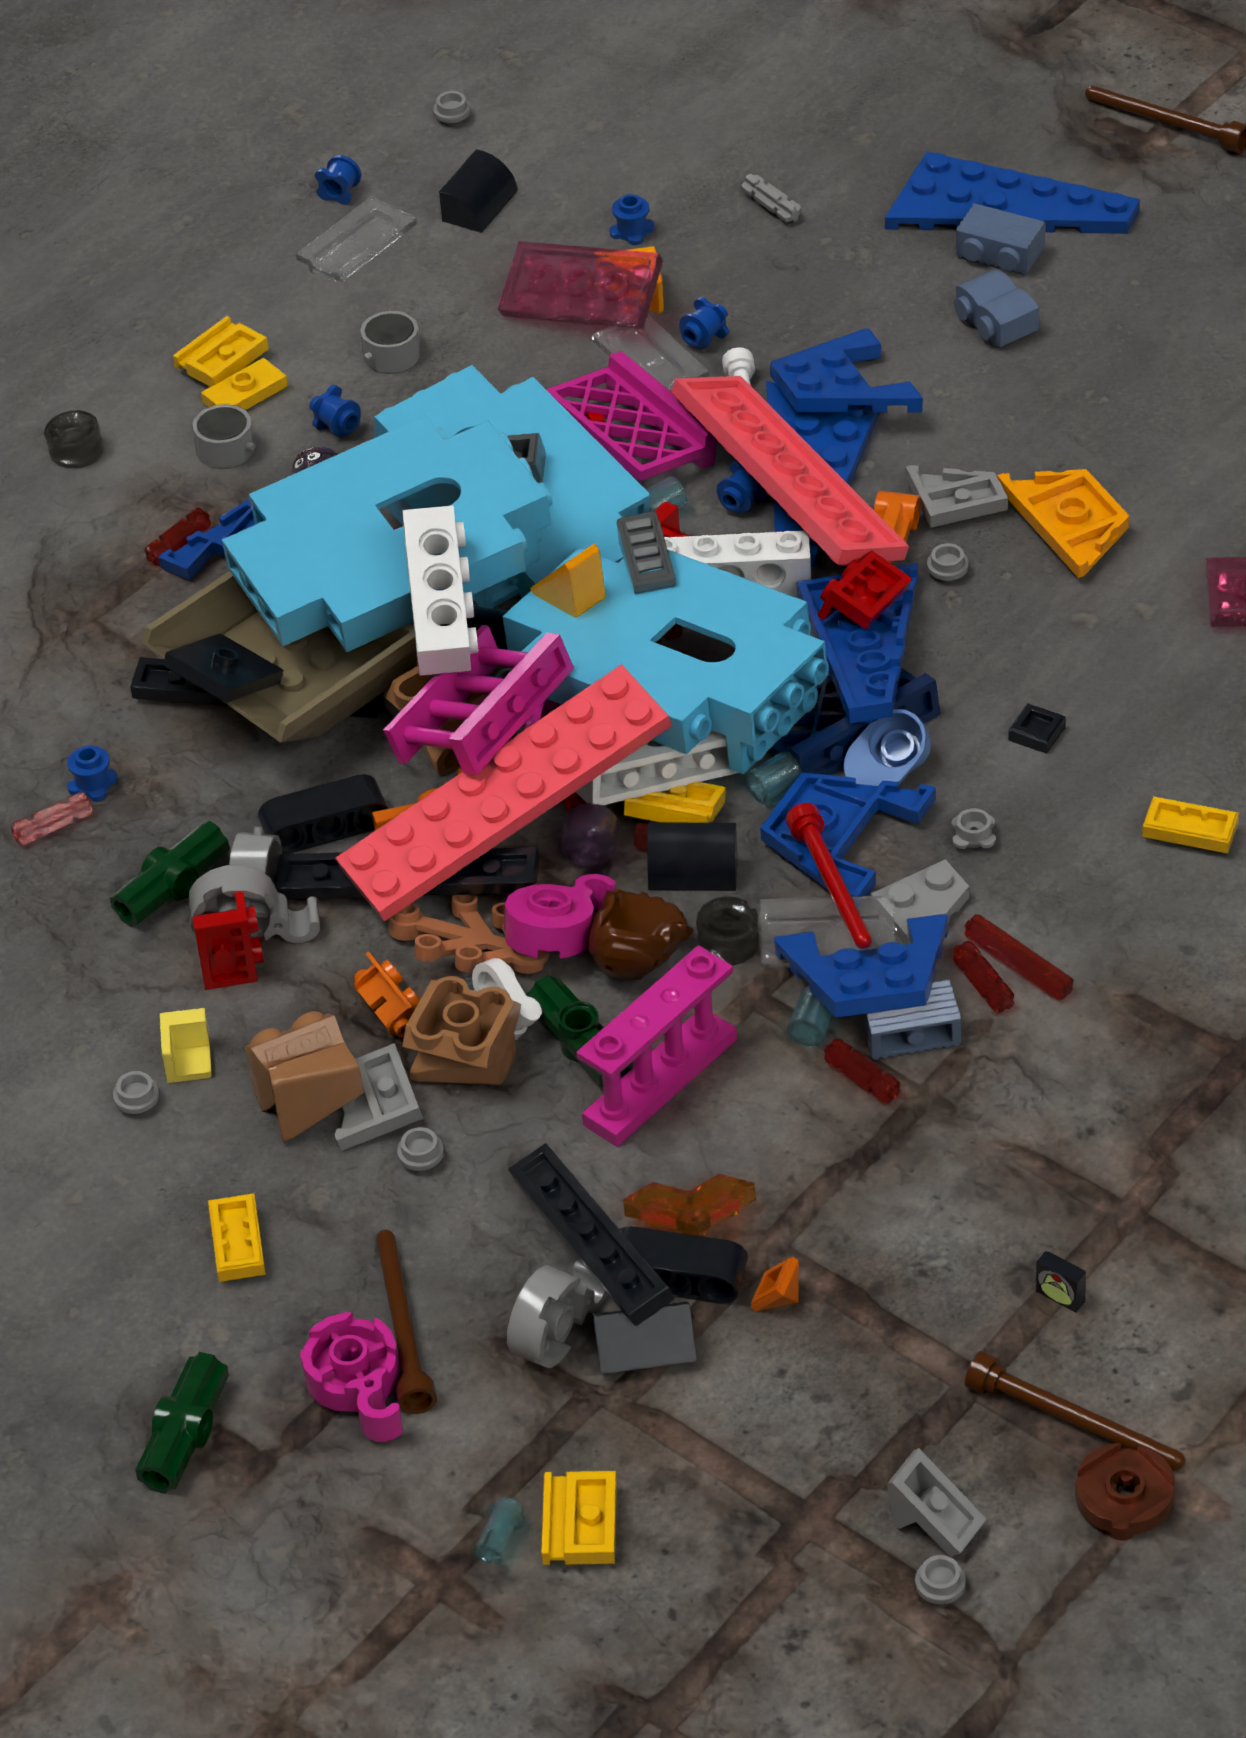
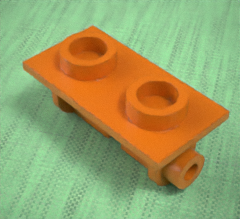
M368 951L366 956L373 964L368 969H361L354 975V989L373 1010L386 1000L374 1013L391 1035L404 1038L406 1024L418 1005L420 998L410 986L404 991L401 989L399 984L404 978L388 959L380 964Z

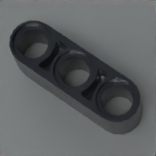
M361 774L270 799L260 807L258 818L265 834L279 836L282 854H291L373 831L375 828L372 812L385 810L388 807L376 779L371 775Z
M626 1226L619 1229L668 1286L674 1297L727 1304L737 1299L748 1254L736 1242L641 1227Z

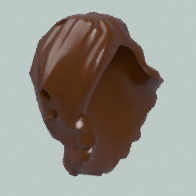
M621 889L614 890L613 892L606 890L603 899L600 900L602 909L598 910L592 920L588 949L592 955L593 962L610 978L641 980L645 975L668 960L674 953L677 943L687 940L693 933V928L688 925L683 912L675 904L665 902L662 897H649L645 892L636 894L625 892Z

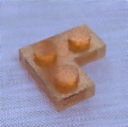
M722 1174L713 1176L690 1191L652 1182L623 1199L624 1214L626 1217L645 1221V1224L648 1226H663L678 1230L683 1234L699 1236L705 1234L710 1227L723 1219L735 1216L738 1210L755 1201V1183Z

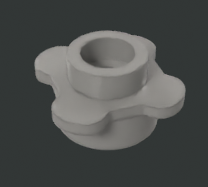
M977 808L962 811L952 819V827L956 830V835L953 836V845L960 849L967 847H992L996 843V836L992 834L991 829L995 826L994 818L984 810Z

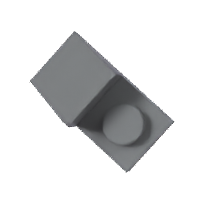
M919 1448L913 1450L887 1483L895 1527L900 1529L917 1522L949 1557L960 1554L987 1519Z

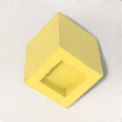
M205 1008L160 1013L161 1050L167 1083L211 1078L210 1035Z

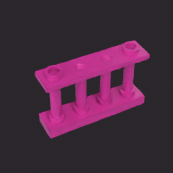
M481 625L476 631L478 653L470 654L471 671L435 674L383 729L398 763L405 765L423 745L453 749L463 773L477 775L574 669L560 634L546 633L529 652L498 649L489 626ZM497 666L513 668L504 679L487 677ZM472 692L489 694L480 705L463 703ZM448 718L464 720L455 732L438 730Z
M698 945L576 1052L577 1059L602 1074L604 1094L582 1113L583 1126L618 1147L737 1040L736 1027L712 1013L711 992L733 973L732 965ZM694 1008V1014L682 1024L681 1018ZM664 1034V1041L651 1051V1045ZM634 1061V1067L621 1078L620 1072Z

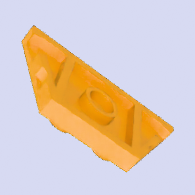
M1087 469L1066 470L1064 472L1038 471L1035 472V479L1011 480L1010 473L997 475L1008 497V501L1078 578L1084 577L1129 528L1128 513Z

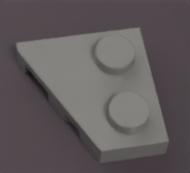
M906 466V480L913 494L920 495L921 510L930 528L1008 510V497L995 472H964L960 469L943 468V475L919 474V466Z
M945 859L871 893V906L904 945L911 944L908 937L907 919L947 914L949 923L950 916L958 912L969 899V885Z
M395 1043L356 1058L360 1068L364 1093L342 1107L344 1110L341 1129H336L335 1138L341 1151L424 1119Z

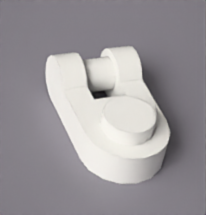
M492 958L475 966L472 973L475 991H480L487 987H499L506 990L511 1000L522 1004L514 1032L515 1040H517L526 1032L527 1026H531L540 1018L542 1014L540 1004L534 998L526 996L512 968L501 959Z

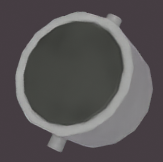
M384 311L370 316L363 322L360 333L363 360L367 366L381 373H397L413 367L419 361L421 347L419 326L415 318L401 311Z
M229 404L214 405L202 410L194 418L192 429L196 455L205 465L219 469L232 468L245 463L254 453L256 445L254 443L252 422L246 410Z
M254 826V833H237L233 842L229 865H244L259 869L271 878L275 886L280 854H282L279 836L262 834L263 827Z

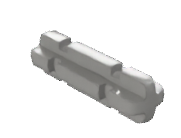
M748 174L745 177V182L741 185L744 193L753 197L755 201L773 214L776 213L777 217L784 222L795 223L798 221V216L802 213V208L794 200L790 201L787 195L770 183L767 184L766 180L759 175Z

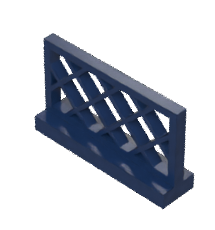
M901 668L894 709L907 710L917 715L923 723L940 715L936 680L926 673L916 678ZM831 676L816 686L818 691L817 703L814 706L817 707L816 712L806 713L793 725H812L811 731H789L787 735L781 737L767 751L793 770L795 780L801 772L832 775L843 769L844 759L849 747L870 724L850 723L845 712H824L825 707H843L838 694H829L836 690ZM821 725H830L825 729L820 730ZM787 744H795L789 749L786 748Z

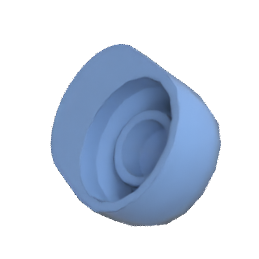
M894 709L892 717L881 718L870 723L849 747L844 759L845 776L856 778V784L879 786L883 780L898 782L899 785L910 772L919 768L928 758L932 742L929 729L917 715L907 710Z

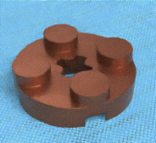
M1122 1443L1107 1444L1089 1453L1079 1466L1078 1477L1075 1482V1500L1078 1509L1086 1520L1095 1527L1107 1531V1534L1115 1540H1128L1135 1534L1152 1530L1160 1525L1174 1508L1173 1471L1168 1462L1149 1447L1138 1445L1137 1451L1130 1448L1121 1449ZM1120 1483L1122 1486L1128 1487L1133 1484L1136 1487L1134 1488V1493L1124 1495L1116 1492L1115 1485Z

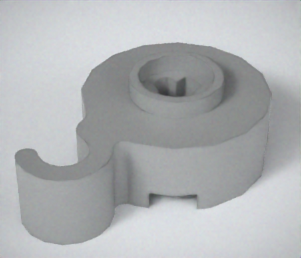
M226 865L209 870L195 881L189 891L190 922L193 932L195 931L193 916L236 910L234 892L239 891L244 892L246 907L255 906L259 932L250 933L251 937L260 936L261 938L264 936L265 940H268L273 935L278 934L288 942L304 943L315 938L320 932L316 897H309L307 899V906L303 910L291 911L288 909L286 896L277 892L271 878L259 869L244 865Z
M577 1260L574 1263L573 1275L555 1267L544 1265L537 1269L527 1280L516 1299L507 1328V1346L510 1353L547 1368H552L559 1364L572 1346L565 1344L564 1341L571 1330L573 1322L582 1326L587 1312H597L608 1295L581 1261Z

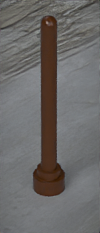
M1090 86L1085 91V96L1090 101L1217 139L1218 143L1223 145L1224 150L1242 154L1246 149V124L1232 121L1231 123L1220 125L1096 86Z
M385 1229L377 1234L376 1241L403 1374L396 1386L398 1404L405 1413H425L432 1409L437 1402L434 1381L421 1370L395 1236L393 1232Z
M979 1351L968 1368L965 1386L983 1395L988 1391L993 1394L1000 1391L1112 1443H1122L1121 1447L1125 1449L1130 1448L1138 1451V1445L1149 1447L1159 1453L1168 1462L1172 1470H1180L1185 1465V1456L1180 1451L1006 1373V1367L1000 1365V1359Z

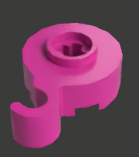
M587 874L576 879L573 887L540 884L517 889L508 896L505 903L504 930L506 932L507 945L516 952L538 958V950L548 952L560 951L559 959L582 953L589 947V931L594 918V910L602 909L600 900L603 899L606 890L611 892L615 890L616 882L605 875Z
M352 1312L329 1316L314 1325L309 1331V1340L300 1352L303 1376L308 1393L320 1405L332 1410L358 1412L362 1433L370 1440L387 1442L400 1436L403 1433L400 1406L397 1403H392L386 1408L385 1403L386 1398L398 1382L400 1370L397 1346L392 1330L378 1318L374 1317V1322L366 1319L353 1318Z

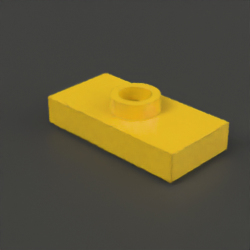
M263 357L202 391V403L208 408L214 405L229 404L247 410L288 387L287 376Z
M1153 796L1143 824L1142 837L1228 854L1238 826L1239 813Z
M254 1193L208 1200L219 1282L266 1275Z

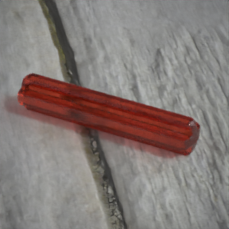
M975 914L971 920L966 922L964 933L966 937L1057 1000H1063L1073 991L1074 980L1071 976L982 915Z

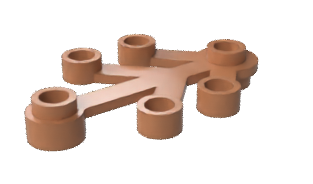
M475 894L452 896L451 913L455 917L460 918L465 927L423 916L419 906L415 903H411L388 919V933L391 937L402 941L415 939L414 955L417 959L430 962L440 957L455 955V967L459 971L472 973L475 966L492 958H499L506 964L509 963V966L516 972L532 974L541 971L550 956V952L538 950V958L524 955L507 945L506 938L494 935L478 913V897ZM501 902L492 907L491 923L494 927L502 929L506 936L504 930L506 902ZM438 936L448 938L450 940L441 941V939ZM483 949L492 950V951H488V952H483V953H482V950H483Z

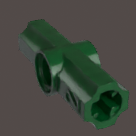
M208 820L205 824H200L171 849L163 846L155 848L145 858L141 867V873L110 897L112 909L118 914L122 922L132 927L142 922L170 898L177 901L187 898L191 887L199 878V875L230 850L228 839L223 835L219 826Z
M547 975L535 981L533 988L526 996L534 998L540 1004L542 1009L540 1019L560 1040L563 1055L569 1060L579 1062L602 1087V1074L577 1059L576 1052L604 1028L599 1023L598 1011L590 1003L580 1001L559 977L552 978ZM633 1062L620 1072L621 1078L633 1068Z
M199 1352L198 1355L189 1357L171 1396H163L156 1406L152 1419V1436L135 1469L137 1480L147 1485L152 1491L166 1494L167 1491L176 1489L195 1448L202 1449L209 1439L213 1426V1409L229 1377L227 1365L221 1363L215 1355Z

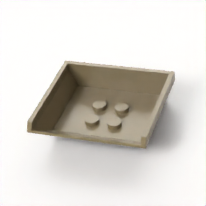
M230 571L147 625L142 639L143 645L164 659L166 652L221 633L282 668L284 671L281 683L226 703L280 743L323 735L389 689L394 679L415 668L418 661L414 626L410 623L349 652H346L329 626L282 646Z

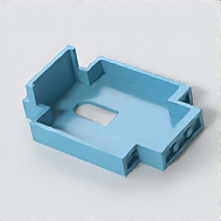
M471 365L457 373L450 374L437 384L416 392L412 397L393 407H388L380 414L374 416V438L425 415L436 429L442 428L448 438L488 420L499 434L505 433L507 436L540 434L546 451L543 483L548 488L553 504L549 506L551 525L540 529L542 541L538 542L541 560L526 566V571L473 594V600L480 607L494 608L517 594L523 598L531 591L530 587L548 576L578 548L585 550L595 543L600 550V556L619 563L623 559V555L619 545L617 520L621 517L647 513L650 510L651 494L534 377L520 384L512 385L500 394ZM434 484L385 507L403 525L402 510L449 506L460 497L461 491L452 484Z
M425 415L250 493L249 499L256 525L222 539V544L229 571L282 646L329 626L346 652H349L413 622L404 527L393 530L378 509L434 484L448 483L456 486L461 491L460 497L449 506H454L455 522H464L466 547L458 549L459 557H468L470 582L462 584L463 592H472L473 595L526 571V566L541 560L538 542L542 541L540 529L551 525L549 506L553 504L546 485L543 482L538 484L533 478L528 462L523 457L518 459L507 435L505 433L499 434L489 420L448 438L442 428L436 429Z
M578 548L556 569L564 565L566 562H568L584 550ZM668 550L675 576V586L634 593L624 558L618 563L601 556L606 597L577 618L540 599L532 591L503 615L508 650L529 652L546 633L560 634L574 669L547 699L562 705L622 664L669 715L672 726L651 741L687 755L700 741H703L708 736L711 730L726 736L729 769L744 774L754 763L761 760L781 737L788 734L791 727L800 718L814 708L818 698L816 686L823 683L829 671L825 641L810 636L811 623L809 622L808 603L806 601ZM661 568L639 572V574L661 570ZM675 624L730 644L734 647L735 652L728 659L720 662H704L656 642Z

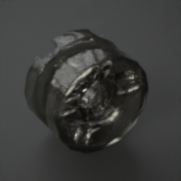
M82 410L67 411L52 418L45 426L44 435L49 447L48 451L52 461L58 466L78 469L93 464L103 455L104 443L100 435L99 423L97 418L91 413Z
M724 896L707 902L697 913L698 945L732 966L746 962L754 956L759 948V919L756 909H751L747 906L746 900L738 897Z

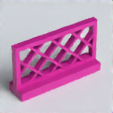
M623 351L609 355L608 367L546 389L639 481L692 461L701 468L715 464L717 439L705 430L704 426L691 412L684 408V405L670 390ZM606 383V388L608 390L592 387ZM568 396L583 398V402L569 401L564 398ZM589 399L609 402L611 406L589 404L588 402ZM616 405H627L632 410L616 408ZM586 412L604 414L607 423L589 420L585 417ZM612 421L635 423V427L612 424ZM640 425H651L655 430L640 428ZM609 436L632 440L631 443L613 441ZM641 440L660 444L658 448L638 445L636 442ZM665 444L673 445L680 451L665 449L664 446ZM633 456L655 460L642 465Z

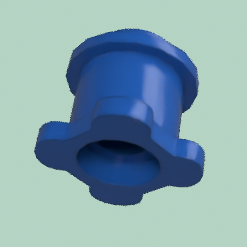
M343 155L333 156L327 163V169L319 168L315 173L319 186L316 190L317 195L323 200L331 199L338 201L340 204L347 205L352 199V195L349 193L350 188L357 186L362 177L357 163Z
M627 194L613 203L612 214L617 220V225L610 227L611 238L626 240L631 245L643 243V238L648 233L654 231V222L646 219L649 213V203L647 200L634 194Z
M699 297L695 300V312L685 314L679 321L682 339L688 345L699 349L708 347L714 335L718 338H724L729 333V329L726 326V317L728 316L726 308L721 304L715 305L710 303L704 297Z
M331 385L321 396H315L310 402L309 408L313 411L314 415L312 425L319 430L329 426L332 434L337 437H344L358 427L361 408L355 401L341 398L342 389L337 385Z
M734 460L730 464V470L733 474L730 478L722 479L717 485L716 491L721 504L727 510L745 513L752 507L754 498L761 501L768 494L753 476L749 475L737 460Z
M83 746L69 755L67 760L68 770L75 778L67 784L69 794L72 796L82 795L90 797V800L94 802L104 800L107 797L106 791L118 780L116 771L108 769L110 764L109 754L105 749L98 746Z

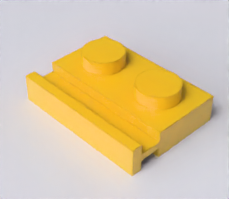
M226 316L173 355L174 367L178 370L180 368L186 369L187 375L211 387L242 370L269 350L268 340L264 335L240 322L237 325L232 323L231 318Z
M693 782L686 786L681 785L661 792H652L636 798H627L624 800V815L656 822H713L725 803L726 787Z
M616 1471L566 1472V1476H552V1472H544L541 1551L543 1565H550V1561L565 1560V1565L615 1564Z

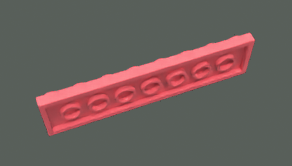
M742 376L675 378L671 393L684 405L687 411L697 418L705 430L711 433L724 446L726 452L731 454L745 468L749 475L753 476L765 489L766 493L782 506L787 515L794 519L808 533L809 538L815 541L834 563L848 566L854 559L860 562L872 550L887 561L905 560L909 545Z
M621 664L507 741L477 775L461 772L337 856L336 860L342 871L385 922L670 728L672 723L669 715Z

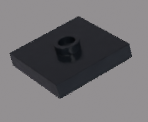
M221 633L166 652L163 663L167 669L225 703L281 683L284 671L282 668Z

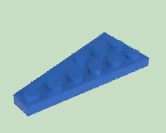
M926 151L885 216V230H899V224H919V230H934V226L937 224L955 225L957 228L958 225L960 226L963 218L966 217L967 212L972 208L973 203L1044 221L1046 222L1045 232H1055V227L1061 226L1076 227L1080 233L1127 234L1140 212V199Z
M766 381L767 403L850 486L880 413L872 412L867 405H848V412H796L776 383ZM773 498L775 532L805 531L794 519L787 515V512ZM809 538L810 566L816 568L823 549Z
M918 562L895 566L910 576L912 581L908 589L866 630L839 610H836L825 621L818 617L824 603L820 599L823 590L832 579L835 578L837 581H840L842 575L797 582L798 598L808 603L809 622L811 623L813 635L815 638L825 641L829 674L850 723H872L878 719L892 717L919 578Z

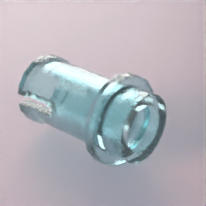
M499 1497L496 1502L488 1506L486 1512L489 1518L473 1549L476 1556L487 1563H491L494 1554H496L493 1560L495 1564L503 1562L515 1530L522 1528L525 1522L522 1515L524 1512L523 1507L517 1501L506 1497Z

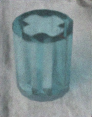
M669 476L646 489L651 494L649 512L655 511L664 501L678 506V510L687 506L686 492L675 477Z
M782 751L746 772L748 778L745 782L752 796L759 803L765 804L788 791L802 770L793 755L787 751Z
M810 986L801 991L787 1026V1033L790 1038L808 1047L817 1046L822 1043L833 1015L812 994Z

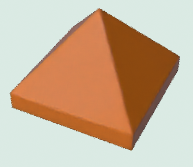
M794 1256L789 1257L765 1271L751 1301L750 1308L757 1312L798 1303L799 1260Z

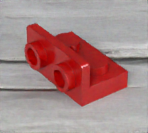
M872 550L860 562L855 559L851 561L844 570L840 581L834 578L828 583L820 596L824 603L818 617L825 621L836 610H839L866 630L908 589L912 578Z
M243 891L234 892L236 910L193 916L205 990L258 982L255 964L264 962L260 936L251 937L250 933L259 932L255 906L246 907Z

